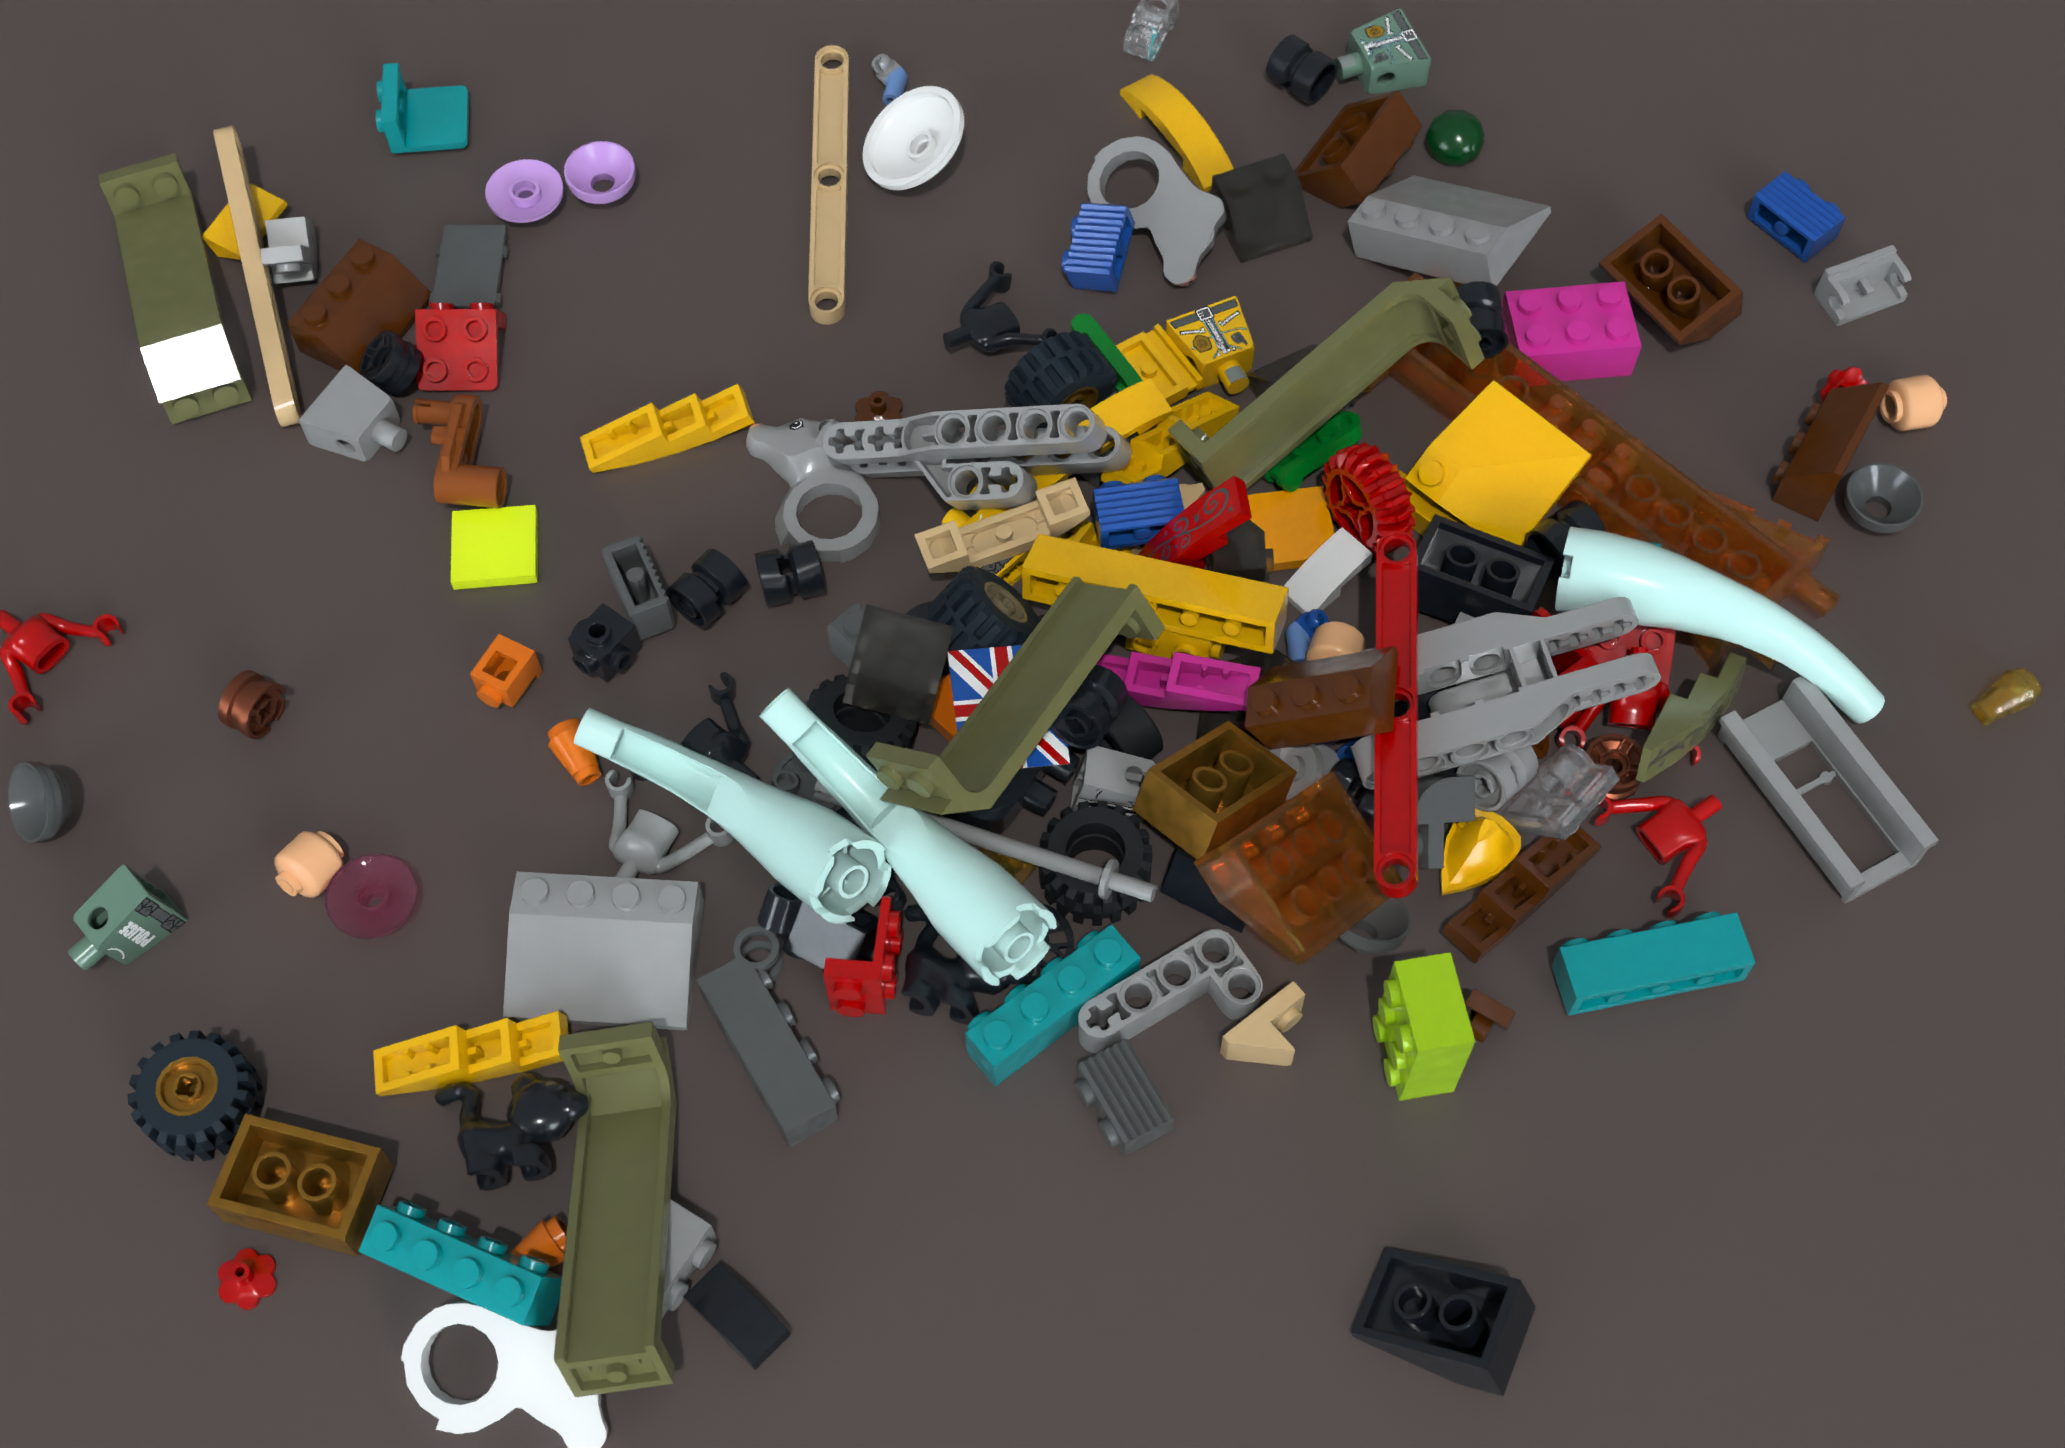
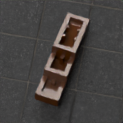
M1567 817L1517 856L1507 871L1482 889L1473 903L1446 924L1442 933L1474 963H1477L1563 887L1599 852L1602 846Z

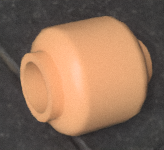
M1919 375L1895 379L1889 384L1890 386L1880 403V412L1883 419L1890 423L1893 428L1898 431L1934 426L1940 420L1943 410L1947 405V396L1944 389L1940 387L1934 378L1929 375Z
M1333 621L1324 623L1317 627L1312 635L1306 652V661L1366 650V640L1359 630L1345 622Z
M303 831L275 856V868L278 872L276 882L291 896H296L299 893L305 897L315 898L342 874L343 861L341 858L344 857V852L338 842L329 834L323 831H318L317 833Z

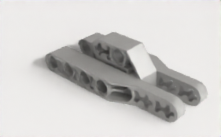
M1083 404L934 411L902 419L840 422L833 424L827 429L822 441L823 449L828 456L839 463L849 464L852 470L866 478L926 476L941 498L958 510L1016 508L1032 502L1036 496L1037 483L1033 476L1115 472L1123 469L1128 464L1132 454L1131 445L1127 439L1113 428L1105 426L1103 420ZM1084 420H1089L1090 423L1089 427L1078 426V424ZM1047 422L1048 424L1047 429L1037 428L1041 423ZM1006 424V430L996 431L999 426ZM965 426V432H961L958 430L959 428ZM845 436L855 441L852 445L844 446L843 451L837 448V442L844 441ZM1114 440L1115 446L1113 451L1108 456L1101 457L1100 453L1103 445L1108 441ZM1071 453L1067 458L1061 459V454ZM1031 455L1027 460L1021 461V456ZM991 457L987 462H982V458ZM978 478V487L973 493L967 495V485L971 480ZM1010 485L1009 491L1002 486Z
M1615 597L1549 617L1493 612L1418 634V695L1511 669V671L1440 691L1431 697L1428 702L1431 712L1430 718L1418 721V778L1538 744L1576 711L1642 693L1654 687L1660 681L1661 676L1653 656L1649 653L1629 655L1560 676L1557 675L1551 656L1617 638L1632 631L1639 621L1630 599ZM1376 647L1370 648V649H1367V650H1363V651H1360V652L1375 650ZM1375 734L1363 737L1351 746L1362 784L1368 789H1374Z

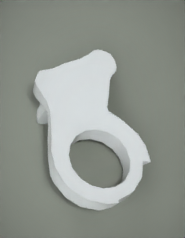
M460 1301L435 1308L419 1320L403 1346L401 1361H404L407 1386L420 1407L439 1419L436 1430L455 1434L476 1432L500 1420L515 1408H522L538 1421L557 1431L564 1439L568 1448H601L609 1431L601 1407V1394L575 1398L554 1362L557 1329L547 1331L534 1326H523L469 1301ZM455 1324L474 1326L485 1333L495 1346L498 1358L496 1380L488 1393L481 1398L469 1401L452 1398L440 1390L431 1376L428 1362L431 1345L438 1333L447 1326Z

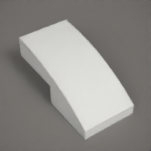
M1341 527L1306 560L1283 586L1289 588L1288 601L1302 614L1312 609L1324 610L1340 596L1341 587L1371 562L1373 553Z

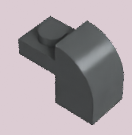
M1449 772L1434 773L1418 778V867L1425 869L1444 868V823L1475 821V776Z

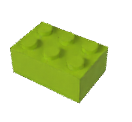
M1451 952L1394 961L1389 979L1384 980L1383 997L1378 999V1013L1373 1015L1372 1018L1375 1038L1378 1043L1384 1042L1388 1058L1384 1059L1386 1081L1389 1087H1396L1399 1101L1454 1092L1474 1047L1475 1038Z

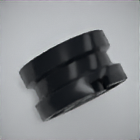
M383 331L366 348L359 366L360 375L374 385H378L383 392L395 396L402 393L414 380L422 360L421 351L416 348L417 345L409 341H403L401 336L395 332Z

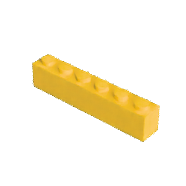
M1038 534L1022 565L1023 599L1053 605L1073 577H1080L1085 584L1127 589L1130 584H1135L1164 625L1165 631L1272 655L1287 619L1288 587Z

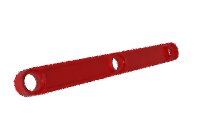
M1396 530L1383 535L1378 541L1376 548V649L1394 646L1398 650L1395 700L1407 702L1409 710L1402 716L1394 717L1393 732L1375 734L1374 874L1377 887L1382 894L1391 898H1402L1412 893L1418 882V553L1415 539L1404 531ZM1397 545L1404 546L1410 551L1406 558L1399 561L1390 560L1385 556L1388 549ZM1391 865H1402L1409 870L1408 878L1400 884H1390L1383 878L1384 871Z

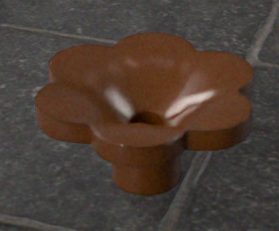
M875 391L869 397L860 398L855 404L857 412L855 422L902 419V401L896 397H889L884 391Z

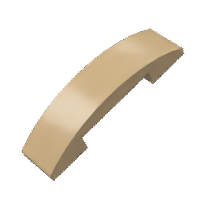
M1073 477L1035 491V501L958 528L955 520L914 534L928 572L946 573L961 571L967 566H985L1029 551L1038 534L1058 537L1090 516V510L1076 478Z

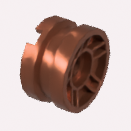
M246 670L240 672L227 685L220 698L218 718L222 724L232 729H239L241 734L255 740L262 738L271 731L268 724L272 719L279 721L286 700L281 698V694H284L286 691L282 685L271 680H265L263 675L255 671Z
M1614 733L1601 735L1593 740L1579 766V780L1582 788L1589 796L1601 793L1609 797L1610 800H1623L1631 795H1635L1641 784V781L1636 780L1643 750L1635 740L1625 735ZM1610 765L1611 770L1615 771L1616 774L1609 772L1606 766Z

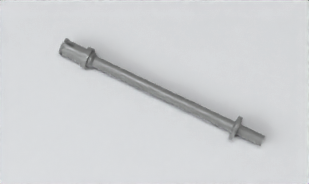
M817 780L814 790L821 793L815 792L814 799L842 807ZM924 811L969 844L1098 885V895L1101 899L1107 900L1112 890L1148 902H1152L1156 895L1157 885L1118 873V860L1111 858L1105 867L1102 868Z

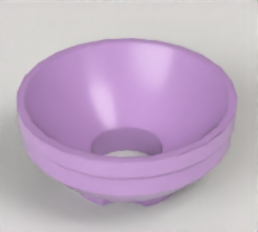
M596 141L580 146L572 152L565 163L564 175L570 191L578 199L593 204H607L620 199L632 188L635 181V164L630 152L623 146L608 141ZM600 180H610L614 183L613 187L605 192L593 189L594 184Z

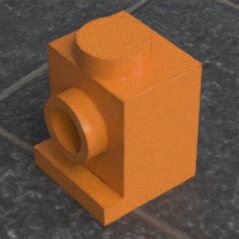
M498 634L473 668L470 676L477 690L478 698L494 708H498L501 703L513 708L535 677L539 678L543 671L534 650Z

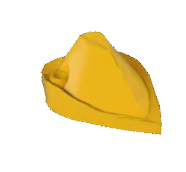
M1475 808V821L1453 822L1444 843V868H1441L1440 872L1441 896L1463 892L1494 881L1510 868L1521 849V836L1505 818L1493 811L1487 812Z

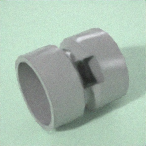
M1532 746L1459 766L1457 773L1475 776V808L1491 812L1501 808L1536 776L1539 766L1537 755Z

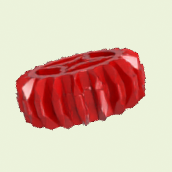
M1364 442L1350 447L1347 446L1329 458V462L1324 464L1325 473L1322 475V481L1326 485L1323 493L1328 499L1327 507L1332 511L1333 520L1338 523L1340 528H1344L1373 553L1372 557L1376 556L1378 541L1388 532L1404 531L1413 536L1412 527L1416 525V519L1412 513L1416 510L1410 501L1412 493L1405 486L1406 478H1401L1398 473V465L1390 463L1389 455L1386 452L1381 453L1376 445L1369 446ZM1393 546L1390 549H1388L1386 553L1389 554L1399 549L1401 546Z

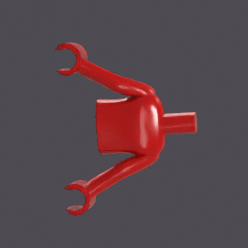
M0 610V628L9 634L3 641L2 648H0V658L11 678L16 693L10 698L8 709L19 723L23 725L28 723L22 715L26 708L35 707L38 711L42 710L41 706L30 694L25 674L17 660L24 663L36 674H43L55 666L70 648L68 639L58 632L67 635L98 638L104 646L108 647L111 645V642L105 636L110 630H119L122 634L125 632L118 619L111 614H104L96 618L93 625H87L41 612L20 622L6 610Z
M1631 647L1630 655L1648 653L1649 649ZM1659 681L1647 691L1611 701L1608 724L1625 728L1652 730L1655 725L1657 706L1660 714L1670 695L1667 685ZM1606 703L1586 708L1573 726H1568L1560 731L1556 738L1558 748H1563L1565 734L1572 733L1578 741L1577 751L1581 750L1586 742V730ZM1698 745L1690 751L1692 754L1691 766L1696 765L1700 761L1701 750Z
M1601 793L1591 795L1586 801L1584 811L1596 805L1601 806L1605 810V813L1596 818L1594 822L1596 826L1604 825L1609 820L1611 814L1659 810L1652 817L1637 825L1636 833L1648 852L1661 865L1667 864L1679 854L1686 852L1670 886L1663 887L1655 903H1658L1665 897H1671L1676 900L1677 906L1673 907L1666 917H1677L1685 903L1683 889L1708 845L1707 832L1702 822L1722 809L1719 799L1711 794L1690 808L1682 800L1665 795L1623 800H1610L1609 797Z

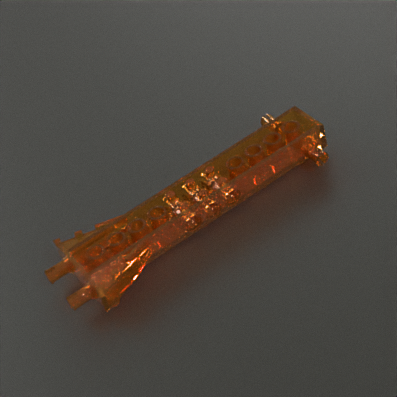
M1415 272L1405 281L1424 280V278ZM1457 282L1455 286L1457 288L1463 284ZM1509 342L1503 352L1483 360L1474 369H1470L1440 343H1421L1408 351L1363 390V392L1367 393L1372 391L1388 374H1392L1453 422L1495 380L1593 455L1557 501L1562 507L1573 500H1581L1596 511L1605 526L1606 532L1645 542L1661 543L1662 548L1711 568L1753 589L1777 604H1780L1787 596L1796 595L1824 618L1841 598L1838 593L1836 594L1811 575V572L1821 561L1832 539L1820 534L1816 540L1790 530L1792 527L1790 522L1779 519L1777 524L1755 516L1756 509L1702 488ZM1686 632L1694 643L1695 652L1705 658L1712 670L1734 648L1738 649L1740 647L1761 661L1769 670H1772L1775 664L1779 663L1744 646L1718 638Z

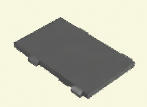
M444 224L441 245L437 247L436 256L439 257L434 291L430 293L429 304L452 303L454 304V309H470L469 303H493L494 309H496V305H500L502 295L498 291L503 258H507L508 247L505 246L506 225Z

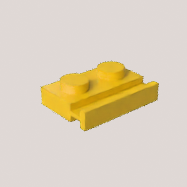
M1160 324L1155 325L1153 330L1148 333L1143 331L1116 345L1139 374L1142 381L1148 378L1152 379L1169 406L1187 397L1188 392L1194 389L1199 391L1203 388L1202 376Z

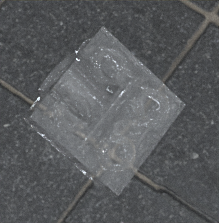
M1565 743L1552 757L1547 758L1538 768L1536 776L1517 792L1497 814L1505 818L1519 832L1566 840L1577 831L1580 823L1588 814L1604 801L1607 793L1620 779L1612 766L1594 764L1590 756L1583 749L1574 744Z

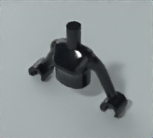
M994 261L989 267L987 281L963 307L960 313L961 327L944 333L943 341L949 349L971 341L981 350L994 352L1014 345H1038L1045 339L1056 336L1057 332L1052 328H1047L1043 331L1042 335L1020 333V326L1015 315L1004 302L980 308L993 291L999 293L1006 292L1011 286L1012 274H1003L1004 264L1000 261Z
M723 672L720 674V677L727 688L720 691L716 690L712 685H708L711 699L721 707L729 732L721 728L711 718H706L688 733L681 745L759 780L760 777L742 763L748 754L750 741L740 723L733 704V700L736 697L733 678L730 674ZM631 772V775H632L636 780H638V781H646V780H647V779H645V778H643V777H641V776H639V775H637V774Z

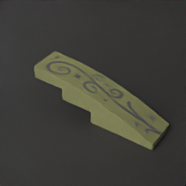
M1730 652L1718 678L1700 673L1688 699L1670 693L1643 747L1636 780L1645 783L1678 762L1707 736L1719 722L1720 718L1724 716L1737 694L1747 657Z

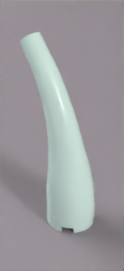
M1570 527L1563 553L1565 558L1561 577L1559 576L1555 610L1558 612L1570 611L1615 597H1626L1630 599L1639 622L1637 625L1673 629L1718 638L1763 654L1784 664L1802 675L1812 684L1817 685L1854 723L1861 724L1869 721L1883 708L1885 703L1884 696L1838 648L1811 626L1776 602L1711 568L1654 544L1606 531Z
M790 688L780 693L761 712L759 717L789 746L858 826L886 848L884 851L885 859L915 898L936 931L985 982L990 985L999 986V978L1011 974L1018 980L1037 966L1050 948L1044 941L1048 929H1056L1057 925L1054 915L1001 865L965 842L923 810L880 800L888 787L877 778V772L843 739L821 721Z
M589 708L583 716L573 744L611 760L653 782L707 815L737 840L781 885L828 922L845 924L855 921L851 914L861 909L866 903L874 907L882 898L887 889L892 868L891 865L885 862L884 851L886 848L833 810L767 784L676 742L622 722L592 708Z

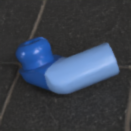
M1312 609L1300 615L1288 626L1286 630V644L1289 664L1306 661V652L1316 628L1329 622L1324 611Z

